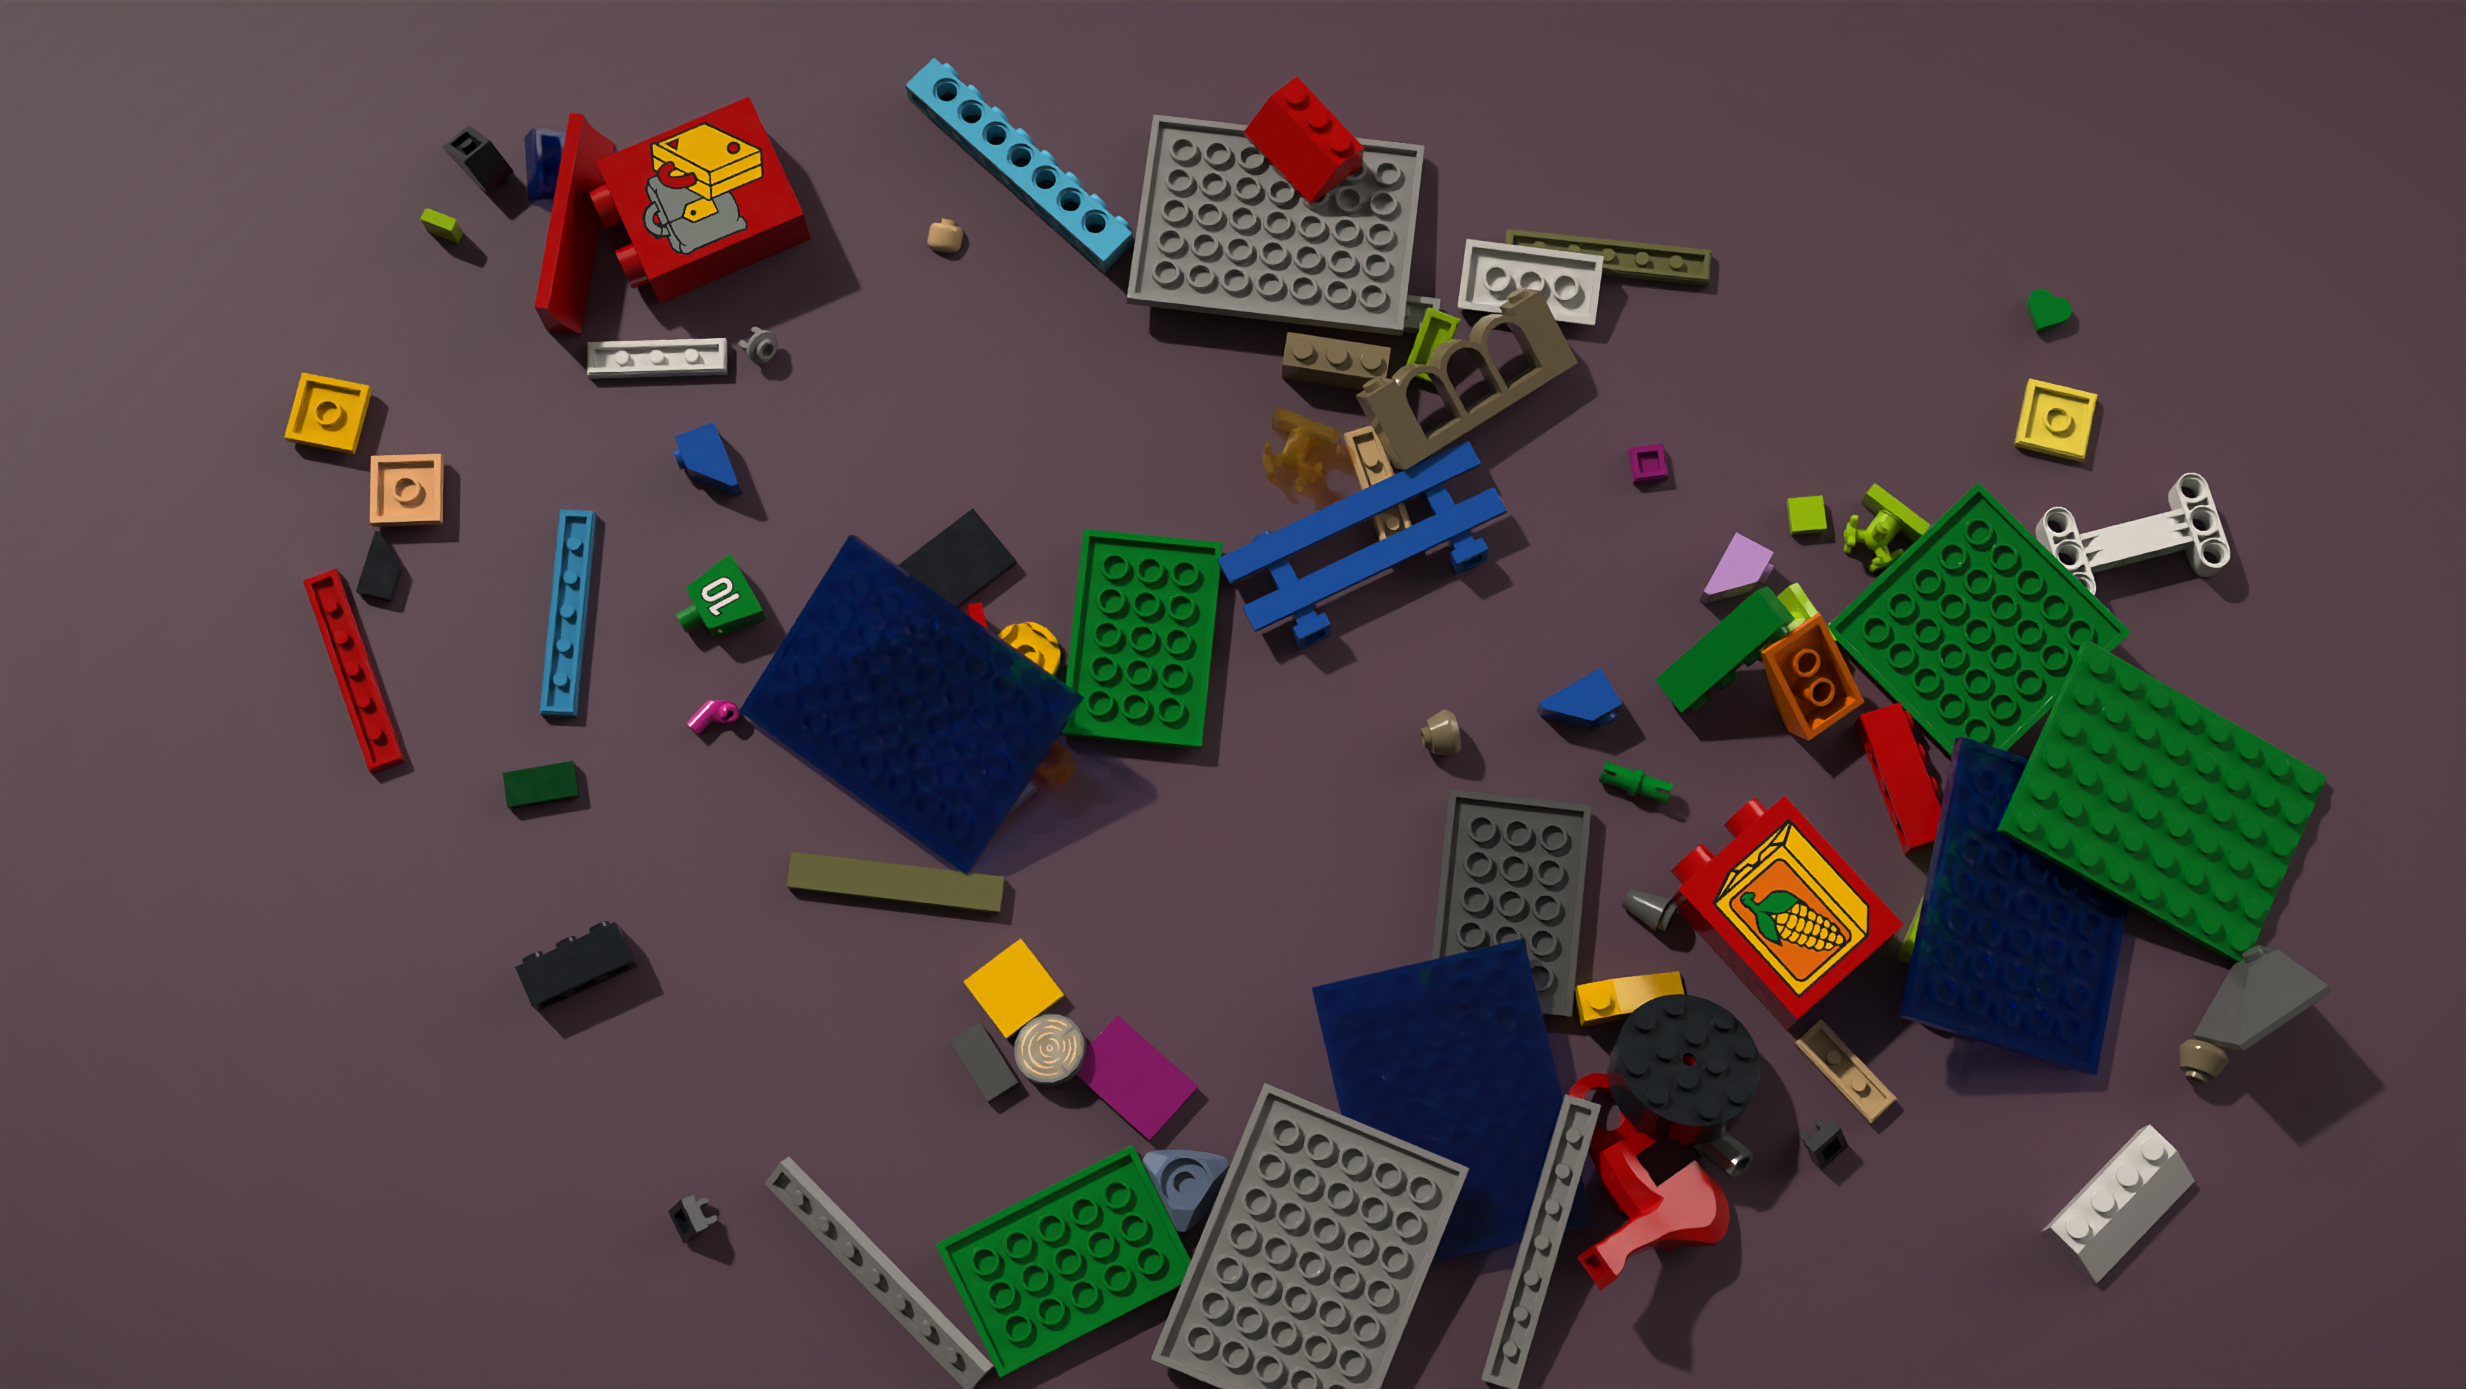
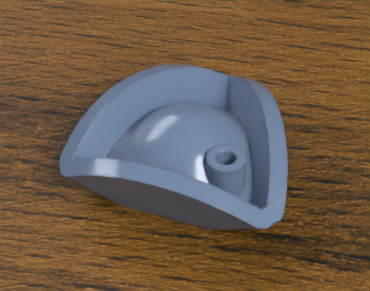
M1192 1150L1150 1151L1146 1153L1142 1160V1164L1175 1230L1178 1232L1190 1230L1209 1212L1217 1199L1230 1167L1227 1159L1223 1156Z

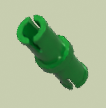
M1607 760L1605 761L1603 770L1614 773L1616 776L1601 772L1600 783L1603 782L1629 791L1628 795L1633 797L1638 794L1667 805L1669 795L1658 792L1656 789L1671 793L1674 783L1643 774L1644 770L1639 768L1634 771Z

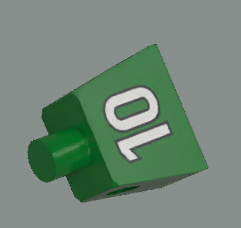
M732 554L723 558L687 586L686 590L694 604L675 614L685 633L705 623L712 638L766 620L761 606Z

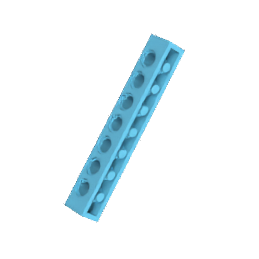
M933 58L905 85L908 99L1102 272L1106 273L1133 246L1132 228L1128 222L1120 216L1115 218L1106 210L1107 206L1104 201L1096 194L1090 196L1081 188L1082 183L1071 172L1065 174L1058 168L1057 161L1046 150L1040 152L1032 145L1033 140L1023 129L1018 128L1015 130L1008 123L1007 116L998 107L994 106L991 108L983 101L984 97L977 88L971 84L967 87L959 80L958 73L948 63L942 65ZM947 93L956 96L948 102L940 100L941 96ZM970 115L980 117V120L976 123L964 121ZM994 137H1002L1005 139V141L1000 145H992L989 143V141ZM1021 158L1030 161L1024 167H1017L1013 163ZM1044 180L1055 183L1049 189L1038 187V184ZM1069 202L1079 205L1078 209L1074 211H1066L1062 207ZM1093 224H1099L1104 227V230L1100 233H1091L1087 229Z

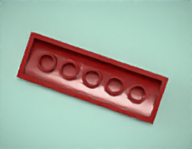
M569 113L534 308L547 331L581 335L601 219L589 191L605 185L596 161L613 154L615 143L595 130L583 114Z

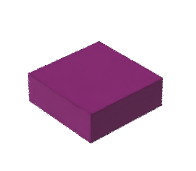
M1663 444L1628 448L1627 452L1633 484L1668 479Z

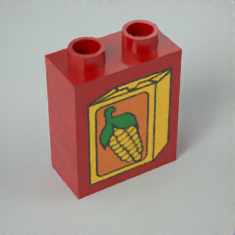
M1785 795L1768 810L1754 797L1724 824V827L1735 838L1716 856L1702 843L1671 870V873L1682 884L1672 897V903L1679 906L1678 912L1787 1031L1884 945L1904 924Z

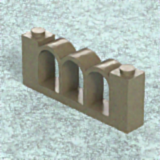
M1523 287L1507 296L1509 301L1500 306L1503 315L1490 314L1482 317L1474 324L1469 340L1449 339L1439 344L1429 359V365L1409 364L1401 367L1393 375L1392 379H1382L1380 376L1363 385L1364 391L1357 394L1356 398L1394 468L1406 471L1578 363L1540 290H1531ZM1501 323H1505L1512 330L1531 366L1506 383L1492 360L1487 347L1488 336L1491 330ZM1461 348L1467 349L1472 355L1491 392L1465 408L1447 374V363L1450 356ZM1421 373L1427 374L1432 380L1451 417L1425 433L1420 427L1406 398V390L1410 380Z

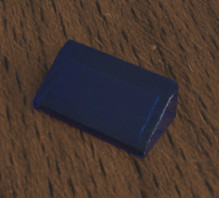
M532 128L525 136L524 145L529 200L554 199L565 132Z

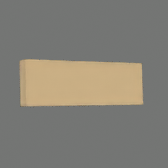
M1822 1019L1793 1044L1869 1125L1897 1100Z

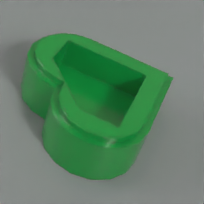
M2045 289L2034 290L2026 301V309L2036 333L2064 324L2072 312L2069 301L2062 297H2053Z

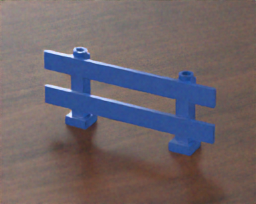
M1467 440L1429 459L1426 457L1406 471L1399 472L1273 533L1271 531L1262 532L1252 540V543L1218 558L1217 561L1230 585L1265 568L1276 588V591L1242 606L1254 632L1291 616L1295 627H1293V639L1299 650L1331 636V623L1325 612L1317 616L1312 605L1446 541L1452 550L1450 565L1455 575L1486 562L1489 550L1482 537L1474 541L1469 530L1507 513L1503 502L1495 488L1492 487L1455 505L1444 486V483L1481 466V462L1469 441ZM1420 494L1422 495L1433 516L1298 580L1287 559L1288 557Z

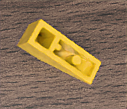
M1675 971L1614 978L1577 985L1574 990V999L1582 1028L1628 1019L1634 1010L1647 1001L1665 995L1684 994L1680 972Z

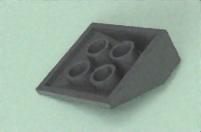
M2261 945L2254 946L2242 954L2244 960L2232 966L2193 1036L2196 1040L2244 1051L2332 991L2326 983L2279 949L2263 947Z

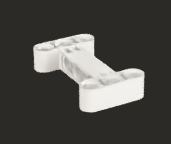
M2197 473L2182 475L2170 489L2168 499L2172 511L2079 535L2071 512L2063 507H2053L2044 514L2036 526L2037 540L2059 561V553L2069 555L2073 560V565H2063L2093 595L2096 592V583L2092 573L2185 550L2192 570L2198 576L2212 577L2226 565L2231 555L2209 486L2205 478ZM2181 487L2190 488L2195 498L2186 497L2182 493ZM2192 519L2202 521L2206 531L2196 529ZM2048 521L2059 523L2062 527V532H2053L2048 526ZM2203 552L2212 553L2217 559V564L2209 563L2204 558Z

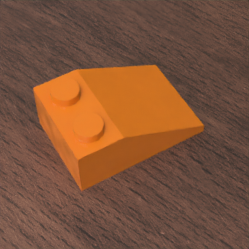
M1819 613L1761 652L1773 703L1788 732L1809 741L1865 702L1822 615Z

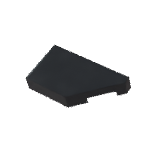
M375 531L356 592L359 595L392 603L402 568L382 533Z

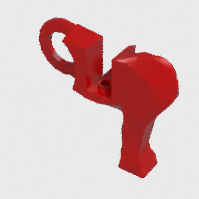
M1592 1073L1581 1077L1570 1088L1568 1093L1570 1096L1584 1100L1588 1091L1601 1090L1613 1098L1608 1085L1607 1074ZM1621 1111V1120L1617 1129L1608 1131L1595 1126L1588 1153L1602 1178V1181L1598 1184L1619 1213L1624 1211L1629 1217V1221L1577 1257L1600 1291L1618 1278L1625 1267L1626 1259L1654 1248L1673 1251L1682 1245L1694 1247L1715 1246L1726 1235L1730 1221L1728 1201L1721 1186L1696 1161L1687 1165L1659 1186L1655 1185L1648 1171L1640 1164L1636 1156L1664 1136L1657 1134L1653 1138L1633 1125Z

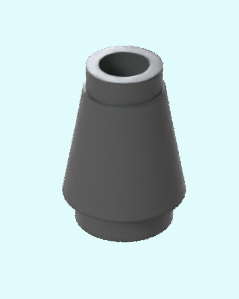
M1630 888L1622 904V907L1628 909L1629 912L1653 930L1658 931L1660 929L1664 932H1667L1671 927L1679 906L1672 903V899Z

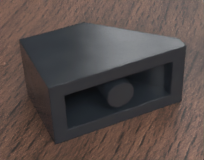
M470 126L466 127L443 146L445 151L474 183L487 193L505 185L508 181V176L514 172L493 143Z

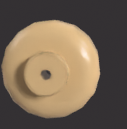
M942 218L941 223L931 224L927 244L932 250L953 254V252H957L961 247L963 229L955 226V221Z

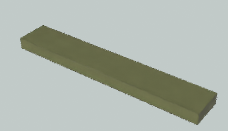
M1517 229L1506 230L1505 244L1604 256L1602 275L1700 286H1708L1712 250Z
M791 852L786 887L794 890L1001 914L1005 877Z

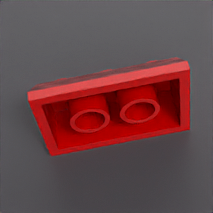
M1295 77L1272 94L1244 131V136L1309 206L1362 167L1364 147L1298 77Z

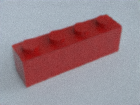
M1901 702L1860 715L1854 724L1904 855L1945 842L1951 835L1949 830H1952V822L1948 812L1945 809L1941 810L1937 799L1939 797V788L1934 777H1929L1924 765L1927 763L1926 754L1923 746L1920 743L1916 744L1913 737L1914 723L1909 711H1904Z

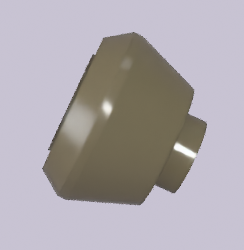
M1443 709L1426 720V727L1420 728L1423 746L1425 749L1431 748L1433 754L1455 757L1461 751L1460 732L1453 712Z
M2188 1039L2179 1046L2180 1069L2186 1073L2185 1078L2192 1082L2206 1084L2207 1080H2215L2228 1065L2229 1060L2226 1052L2213 1044Z

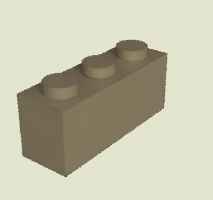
M1288 332L1282 363V378L1364 391L1363 385L1368 381L1380 376L1382 379L1387 378L1391 348Z

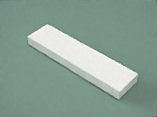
M726 338L588 342L587 376L589 379L727 375L728 342Z

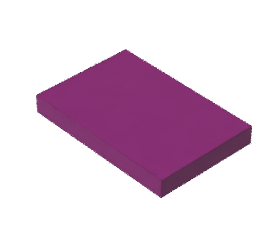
M1118 1014L1087 1047L1083 1060L1084 1064L1080 1072L1075 1075L1149 1142L1198 1089V1086Z

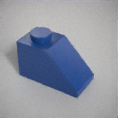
M714 422L675 436L679 448L673 450L680 470L687 468L692 479L734 496L743 494Z
M1599 668L1539 702L1537 712L1540 717L1590 729L1597 724L1600 728H1603L1618 719L1617 713L1620 711L1623 703L1602 669Z

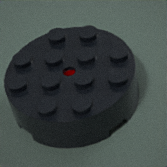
M1684 994L1657 997L1634 1010L1624 1023L1611 1048L1610 1062L1607 1069V1079L1611 1094L1624 1116L1647 1135L1655 1138L1657 1134L1668 1138L1679 1140L1678 1145H1699L1712 1142L1733 1129L1755 1096L1761 1073L1756 1045L1744 1025L1731 1012L1720 1005L1701 997Z

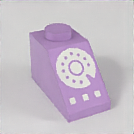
M1736 532L1699 601L1708 604L1752 592L1758 581L1765 584L1774 568V565L1768 563L1774 552Z

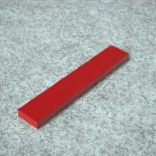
M335 568L303 580L369 772L375 774L404 763L405 759L339 571Z

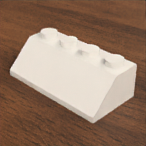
M2149 1124L2134 1134L2041 1233L2094 1284H2097L2195 1180L2178 1151Z

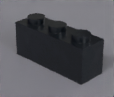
M609 921L600 922L589 929L590 933L578 939H576V936L565 938L556 943V949L545 954L542 951H538L522 959L523 964L515 968L531 1006L539 1012L638 967L623 931L616 922L611 924Z

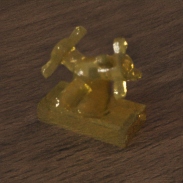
M1277 406L1272 416V429L1287 434L1289 437L1282 453L1272 454L1271 442L1264 444L1262 464L1264 470L1267 471L1266 478L1269 481H1273L1274 468L1285 467L1289 471H1296L1300 477L1295 480L1297 485L1294 489L1297 492H1302L1305 487L1314 484L1318 478L1323 476L1322 470L1324 466L1321 462L1317 463L1313 469L1307 464L1314 446L1336 454L1341 443L1342 432Z

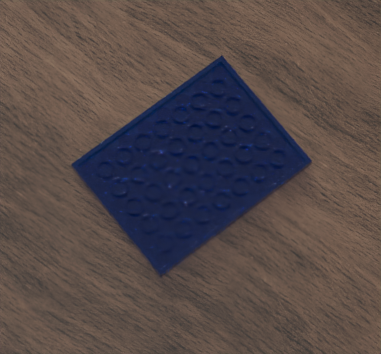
M849 535L739 711L964 874L972 871L1084 697L856 535Z
M1965 737L1956 738L1900 1017L2089 1076L2097 1075L2129 905L1997 832L2029 759Z
M1524 939L1312 987V994L1340 1114L1469 1168L1432 1262L1521 1242L1563 1102ZM1582 1176L1579 1179L1564 1231L1593 1225Z

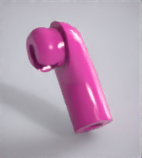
M709 700L686 724L697 735H700L710 723H732L736 721L739 717V709L732 701Z

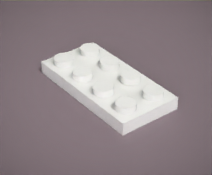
M1466 239L1457 309L1503 314L1500 306L1509 301L1507 296L1525 287L1526 289L1541 291L1556 321L1594 326L1604 256Z

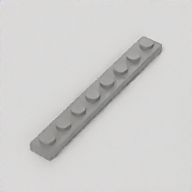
M1567 1094L1564 1095L1481 1380L1509 1389H1518L1601 1108L1600 1104Z
M789 1156L781 1161L764 1184L964 1389H974L993 1365Z

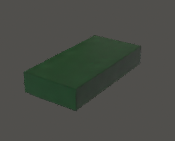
M574 761L503 773L506 802L509 810L580 798Z

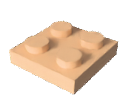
M442 454L371 456L370 524L372 527L443 525L444 457Z

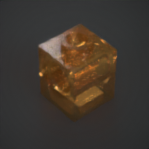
M1042 729L1036 733L1018 755L1019 763L1052 790L1058 783L1064 785L1075 771L1073 767L1075 764L1074 755ZM1048 754L1059 758L1058 764L1051 769H1046L1039 764L1041 758Z

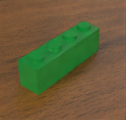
M1768 586L1758 589L1658 676L1655 681L1681 713L1690 709H1694L1697 712L1713 699L1709 695L1718 686L1722 690L1737 679L1738 675L1735 671L1743 664L1749 667L1762 657L1761 649L1767 643L1771 642L1773 644L1790 632L1787 626L1795 618Z

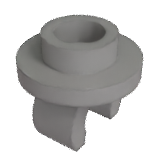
M753 327L751 331L754 335L750 338L749 342L746 343L741 340L739 345L752 362L764 364L774 356L778 345L777 338L770 331Z

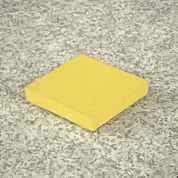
M2029 379L2025 390L2014 446L2083 462L2098 394Z

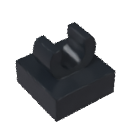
M1816 1119L1813 1122L1818 1132L1810 1137L1802 1131L1800 1137L1808 1150L1812 1162L1823 1170L1848 1147V1143L1842 1129L1835 1122L1830 1120L1825 1124L1822 1120Z
M690 1195L680 1199L668 1211L683 1244L697 1239L718 1219L716 1215L706 1218L700 1208L710 1202L708 1198L703 1197L696 1201L694 1195Z

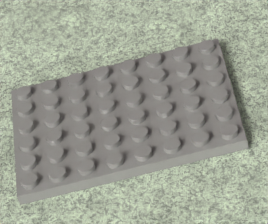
M1153 114L1127 304L1389 335H1403L1424 145L1356 138L1364 147L1362 167L1309 206L1244 136V131L1248 125Z
M1264 1083L1151 1359L1221 1389H1380L1469 1168Z

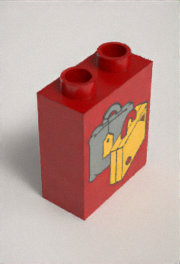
M749 96L596 161L605 185L589 191L590 197L605 230L621 223L626 228L632 244L615 250L631 288L634 289L650 282L659 304L811 239L801 207Z

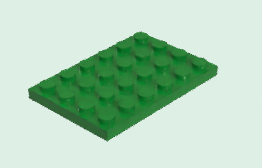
M1083 529L1060 736L1202 750L1221 570L1217 559L1222 557L1223 542Z
M1133 1145L935 1244L1000 1378L1179 1288L1191 1262Z

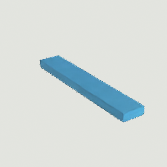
M560 509L539 711L541 716L577 718L597 516L595 511Z

